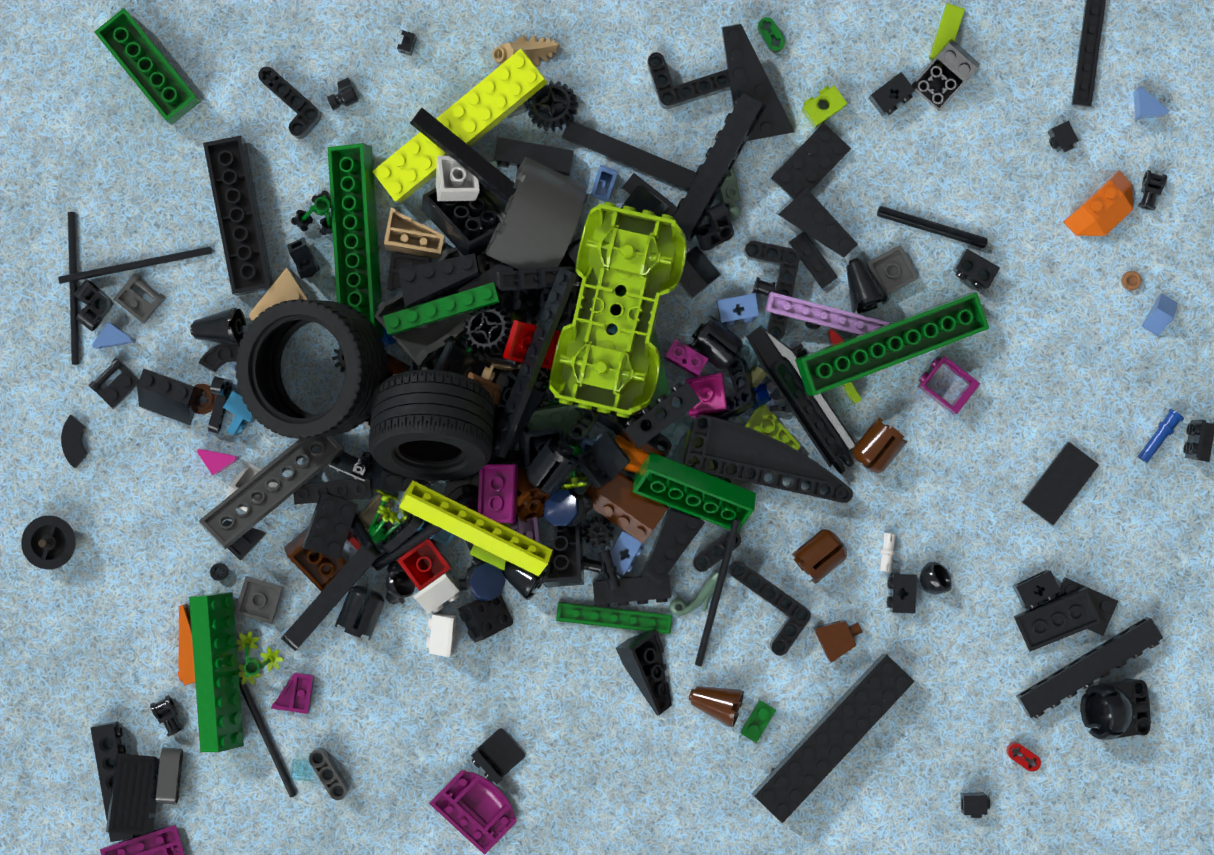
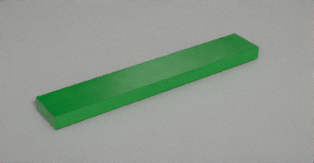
M558 602L556 621L638 631L656 629L658 633L670 634L672 615Z

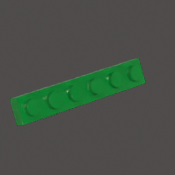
M492 282L385 315L383 319L387 335L391 336L499 303L500 299L496 285Z

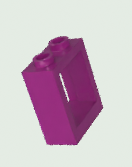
M676 339L664 357L667 361L695 377L699 376L708 361L707 357Z
M946 356L936 357L930 364L931 370L928 373L924 372L919 378L920 384L917 387L952 414H958L980 383ZM942 364L968 383L952 405L927 386V383Z

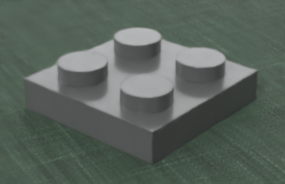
M901 245L866 263L887 295L918 279Z
M245 576L235 614L273 624L283 586Z

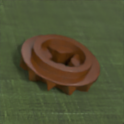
M207 384L194 385L203 389L202 395L205 392V398L209 400V402H203L202 405L198 403L195 413L207 414L211 412L217 395L210 393L211 386Z

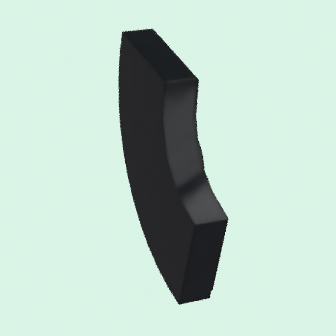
M220 344L214 346L202 356L198 363L217 372L225 363L237 362V350L240 345Z
M70 414L62 429L61 446L69 464L73 468H77L88 455L82 443L86 426Z

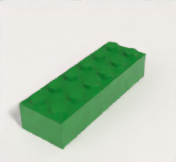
M125 8L121 9L94 31L170 125H173L201 102Z
M653 452L649 453L634 477L633 493L729 530L733 519L740 520L739 531L755 510L756 493Z

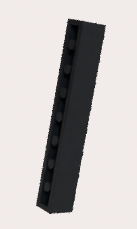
M745 93L736 98L734 110L726 116L724 128L716 134L714 146L708 149L704 164L698 167L694 182H690L687 187L688 193L685 198L679 201L677 213L672 215L684 232L687 241L691 242L695 236V230L700 227L706 216L705 210L711 207L766 108V105Z
M1145 617L1016 695V698L1027 716L1038 718L1045 713L1044 710L1047 708H1055L1060 705L1062 699L1075 696L1080 688H1088L1094 684L1093 681L1095 679L1108 676L1113 668H1121L1127 664L1126 661L1128 659L1141 656L1143 650L1148 647L1150 649L1159 645V641L1163 639V636L1152 618Z

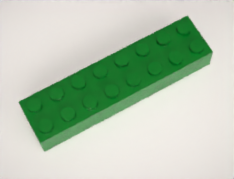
M233 592L191 596L189 601L200 752L219 753L244 746Z

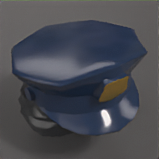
M560 490L552 494L544 503V517L553 526L574 527L587 517V512L593 508V499L587 494L578 495L576 492L570 493L568 490Z
M473 558L471 561L472 566L467 569L465 576L466 587L477 600L492 601V599L501 595L506 582L502 570L479 558Z

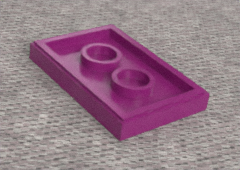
M486 464L479 471L478 513L498 523H516L517 464Z

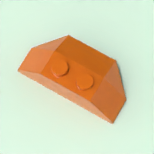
M1118 170L1063 223L1076 236H1106L1134 210L1132 183Z

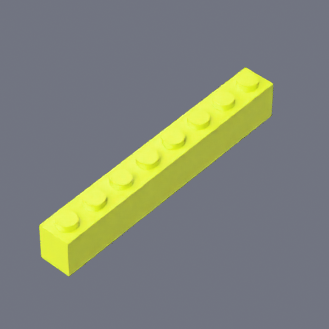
M413 480L405 491L399 508L537 576L548 565L552 549Z

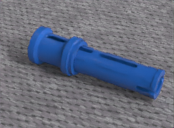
M1169 409V414L1163 422L1158 424V430L1137 456L1143 462L1145 461L1148 464L1167 436L1173 434L1177 424L1184 420V417L1176 411Z

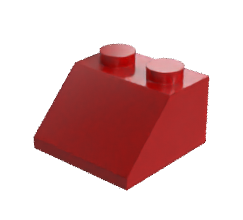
M428 538L397 560L419 591L453 567L431 538Z

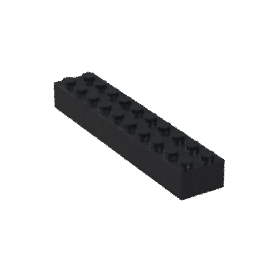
M882 654L751 794L783 823L915 681L887 654Z

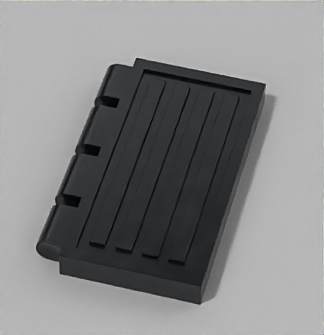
M116 754L106 832L146 835V831H153L155 818L148 816L149 813H156L157 806L156 798L151 797V794H156L158 778H154V774L158 775L160 761H156L155 756Z

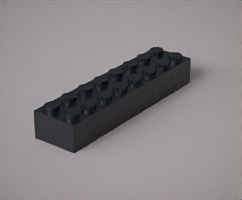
M240 135L205 142L203 146L232 294L239 296L269 290L273 285L246 141Z

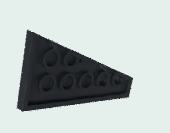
M739 23L722 26L721 30L733 110L736 98L739 95L741 96L742 93L766 105L747 141L794 133L795 131L742 25Z

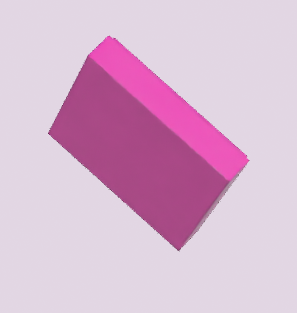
M723 373L685 379V383L690 385L701 400L700 403L688 411L690 417H694L699 413L710 414L728 410Z

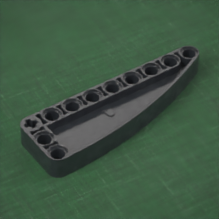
M704 413L694 416L684 455L686 466L708 474L841 503H847L852 499L853 492L849 486L819 463L786 443L753 428ZM700 418H706L707 424L703 428L697 426ZM695 437L703 439L700 446L693 445ZM693 456H696L698 462H694L691 465L689 458L693 459ZM710 460L717 461V466L714 469L707 467ZM729 464H735L736 466L733 473L726 472V467ZM748 468L754 469L752 477L745 476V471ZM767 472L773 474V478L770 481H764V475ZM786 476H790L792 479L789 485H783L782 483L783 478ZM803 481H810L808 489L804 490L801 488ZM827 484L829 487L828 491L824 494L820 493V487ZM847 489L846 496L840 498L838 495L839 491Z

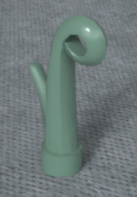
M715 570L710 575L708 581L688 604L681 598L673 599L669 606L670 611L674 615L683 616L692 612L702 603V610L706 611L714 593L719 572ZM680 603L682 604V609H676L675 606Z

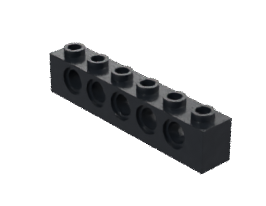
M118 721L90 727L106 820L108 819L112 778L115 766L110 765L109 758L112 757L116 760L117 753L126 754L125 745L121 742L123 730L121 725H118ZM107 738L113 741L112 748L106 745ZM109 832L110 842L131 839L138 835Z

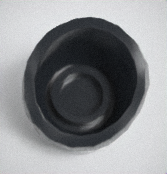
M928 562L921 570L920 583L925 592L937 595L951 590V578L943 565L937 562Z

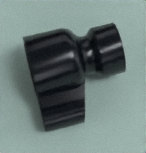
M349 78L337 82V95L327 96L333 111L340 108V105L350 106L359 102Z

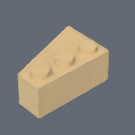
M391 208L384 247L387 251L439 260L441 253L444 251L445 236Z
M286 267L249 313V317L253 321L261 312H265V309L283 301L310 299L292 271Z

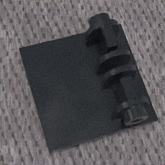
M369 451L364 452L360 458L343 452L332 460L329 467L334 468L337 472L348 474L355 480L365 481L373 469V456Z

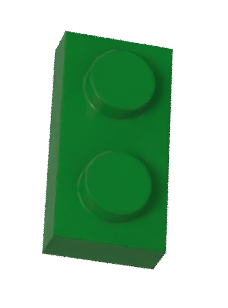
M759 699L740 733L757 743L776 709Z

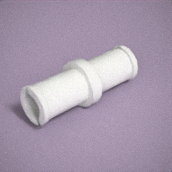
M884 533L883 547L880 550L882 555L879 571L892 572L893 556L896 553L894 552L896 534Z

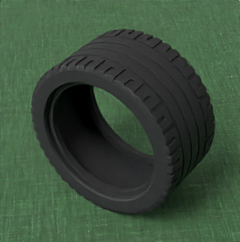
M288 300L265 309V312H261L252 321L253 323L247 327L248 330L244 332V337L240 341L241 345L237 350V365H235V370H237L236 379L238 380L237 386L240 389L239 393L243 397L244 404L247 405L246 408L265 428L288 438L301 439L338 435L357 428L371 416L375 390L388 379L387 352L384 349L385 345L381 341L380 334L377 333L378 330L358 310L353 309L349 305L334 301ZM310 322H316L332 333L342 349L346 366L345 381L338 398L326 411L317 416L305 412L291 400L281 378V358L288 340L299 328Z

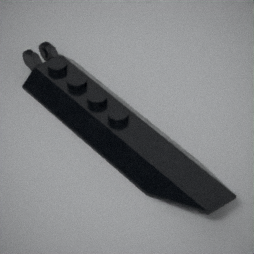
M759 326L746 337L765 373L828 466L831 467L833 464L837 472L840 474L844 473L846 469L839 458L841 457L848 467L853 465V459L847 451L856 445L855 441L822 393L815 396L807 395L795 361L798 358L795 352L765 328Z

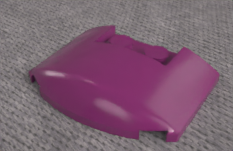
M462 769L429 802L438 813L484 855L517 822L510 802L496 785L477 773Z
M176 825L164 827L146 835H140L100 849L101 855H185Z

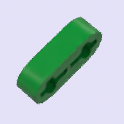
M762 18L758 23L759 34L770 51L780 52L785 45L784 37L771 18ZM764 22L766 24H771L769 28L771 32L770 34L766 29H762ZM772 36L775 38L776 41H781L779 43L778 48L776 45H771L773 43V39L771 38Z

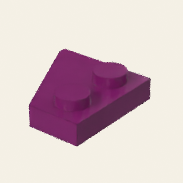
M295 672L281 691L279 697L272 704L271 709L308 714L314 675Z

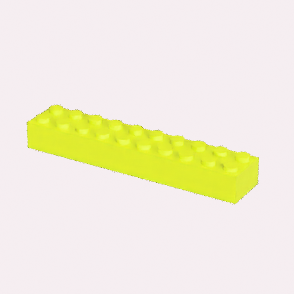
M519 49L436 119L471 147L544 87L548 81L526 52ZM419 132L372 172L393 200L403 203L436 175L437 156L449 155Z

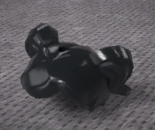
M393 561L387 567L388 574L385 582L387 589L386 599L393 605L397 603L403 604L405 602L404 598L413 594L415 584L398 561Z

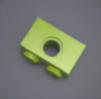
M835 85L830 88L828 86L824 87L818 92L820 94L815 99L810 97L803 103L804 107L801 111L814 129L848 104ZM821 101L826 102L828 109H820L818 103Z

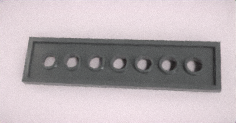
M332 436L301 438L201 518L199 520L200 525L226 550L329 465L335 457L341 455L344 452V448ZM313 447H322V450L320 452H312ZM300 458L307 459V462L305 464H297V461ZM285 470L293 472L289 477L282 476V473ZM276 482L278 485L275 489H268V484ZM257 494L263 496L258 502L252 500L253 496ZM240 507L248 508L244 514L237 513V510ZM226 519L232 520V524L227 527L223 526L222 522Z

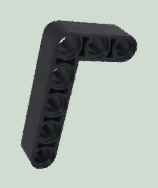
M654 52L648 57V70L659 104L664 109H671L730 90L727 69L673 86L664 56L661 53ZM653 59H659L661 61V65L658 67H654L651 64V61ZM664 77L667 83L660 85L657 83V79ZM721 77L727 80V84L724 86L719 85L717 82ZM705 83L709 86V90L701 91L699 85ZM683 89H688L691 92V95L689 97H683L681 95V91ZM665 95H670L673 101L665 103L662 98Z
M750 241L744 248L745 256L750 260L779 265L774 293L778 294L779 291H785L789 297H792L800 261L799 252L793 248ZM756 246L758 254L751 255L748 252V247ZM768 250H774L777 253V257L770 259L767 256ZM786 254H793L795 262L789 263L786 260ZM782 273H790L792 276L791 281H784ZM770 313L766 330L770 332L772 328H777L780 331L778 339L781 340L785 334L788 317L784 316L783 319H777L774 313Z
M592 406L591 410L583 408L571 424L566 435V441L570 446H579L598 421L631 442L623 432V429L628 420L633 417L637 418L630 415V418L616 416V419H612L609 417V414L598 412L594 406ZM611 411L610 414H613V415L616 416V413H617V412H616V411ZM587 418L590 422L586 423L582 419ZM644 422L640 424L641 429L647 431L650 427ZM572 433H578L580 437H574ZM658 433L642 445L640 449L648 454L653 452L666 458L672 445L667 437ZM657 446H662L665 450L662 451Z
M740 561L733 562L730 565L729 572L736 580L788 616L770 642V648L774 654L779 656L786 654L811 618L810 611ZM737 565L743 567V573L739 576L733 572L734 567ZM753 576L759 578V584L755 587L749 584V579ZM772 587L775 590V594L773 597L768 598L765 596V590ZM785 598H788L790 600V606L786 609H783L781 607V601ZM801 609L805 610L806 617L802 620L797 619V612ZM793 625L795 627L793 635H786L785 629L787 626ZM778 641L784 643V648L781 651L774 649V645Z

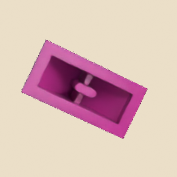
M204 449L197 450L198 455L212 475H217L239 460V456Z

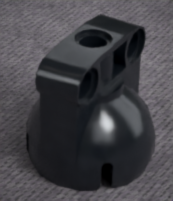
M1126 678L1123 681L1089 687L1082 696L1080 703L1082 721L1085 727L1091 728L1089 733L1099 740L1147 735L1151 727L1148 688L1145 681Z

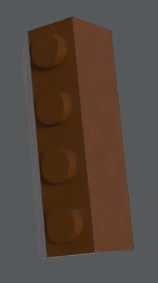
M621 473L610 483L597 490L590 484L584 494L593 499L592 509L643 544L669 508L667 505L633 493L634 482Z

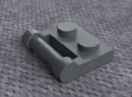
M135 273L113 300L145 324L166 297L162 293H157L140 279L141 276ZM134 285L138 286L153 298L154 301L150 304L137 294L132 287Z

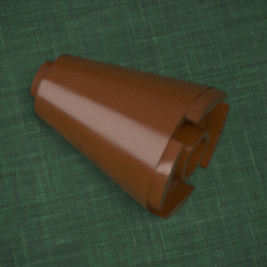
M696 686L695 689H691L689 700H691V705L728 727H734L739 716V708L742 706L744 691L740 689Z

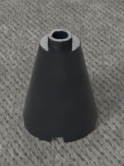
M859 258L850 260L848 262L849 265L846 266L852 312L855 313L857 310L858 314L878 308L877 304L880 302L883 305L889 301L887 293L866 262Z
M230 308L194 320L190 326V332L198 340L238 346L241 345L240 341L244 337L243 326H246L245 316L241 309Z
M506 561L505 570H502L505 579L523 598L530 600L535 595L533 590L536 588L540 589L547 567L537 576Z

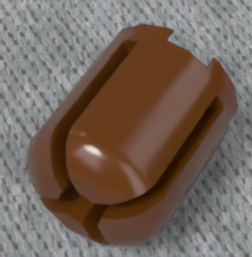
M879 417L853 447L855 459L862 463L866 469L874 473L883 472L908 442L903 439L904 436L893 426H885L882 423L883 419Z
M518 468L516 515L524 522L534 517L539 519L544 515V503L549 499L550 494L539 491L542 487L540 483L536 488L532 486L526 476L527 470Z
M823 529L791 555L795 557L794 561L801 570H804L807 575L810 574L813 578L811 581L817 584L846 560L847 549L843 543H840L841 540L834 532Z

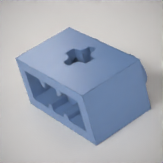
M755 293L716 301L720 323H725L726 327L737 325L736 321L744 320V323L754 322L755 318L759 317ZM736 306H739V309H743L740 316L736 312L733 313Z
M623 530L611 549L610 554L614 566L617 567L616 572L624 576L625 573H630L634 566V563H632L635 556L639 557L644 547L641 546L642 543ZM628 549L629 558L625 557L622 559L619 552Z

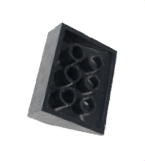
M480 182L476 201H437L436 188L423 194L422 211L463 256L474 253L478 255L487 249V244L498 223L503 224L507 214L504 212V207Z

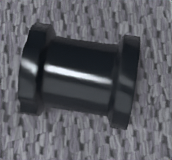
M757 277L752 293H759L769 297V293L774 291L776 283H769Z

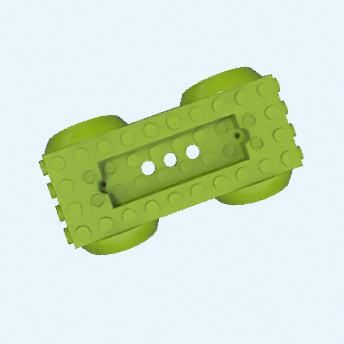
M604 202V205L598 204V206L589 211L576 260L575 271L583 279L572 324L564 326L561 330L549 380V389L555 395V398H559V403L573 405V402H577L578 407L591 410L592 406L598 407V412L610 414L611 411H616V416L630 418V415L635 416L637 411L645 408L650 403L655 393L660 373V355L657 348L652 344L662 295L672 292L679 284L687 252L685 234L677 221L673 219V216L662 214V217H658L654 212L643 210L640 213L635 208L623 206V209L611 202ZM619 285L625 286L627 290L626 294L622 297L617 296L615 293V289ZM615 304L620 305L622 308L621 313L617 316L611 313V307ZM609 324L617 326L618 331L615 335L607 333L606 328Z

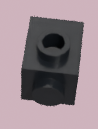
M1069 121L1048 131L1050 136L1049 143L1057 152L1061 150L1064 153L1074 149V144L1078 142Z
M984 792L960 793L961 813L970 815L971 818H982V815H988L990 798Z

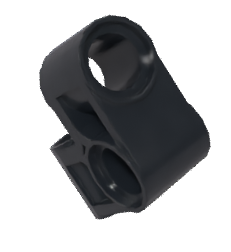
M723 202L705 210L709 223L695 230L698 244L703 251L711 250L715 246L729 241L734 235L730 215Z
M85 279L74 293L80 301L86 304L76 319L90 331H94L111 310L112 300L94 283ZM101 299L105 302V306L102 309L98 307V302Z

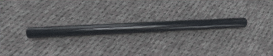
M67 212L69 274L77 273L75 212ZM77 281L69 282L72 365H79L78 320L76 319L78 315V298L74 295L77 290Z
M211 246L58 276L60 284L208 255L212 254Z
M733 519L695 661L697 666H702L740 525V520Z
M239 677L240 690L289 797H294L297 795L247 684L242 685L243 677Z

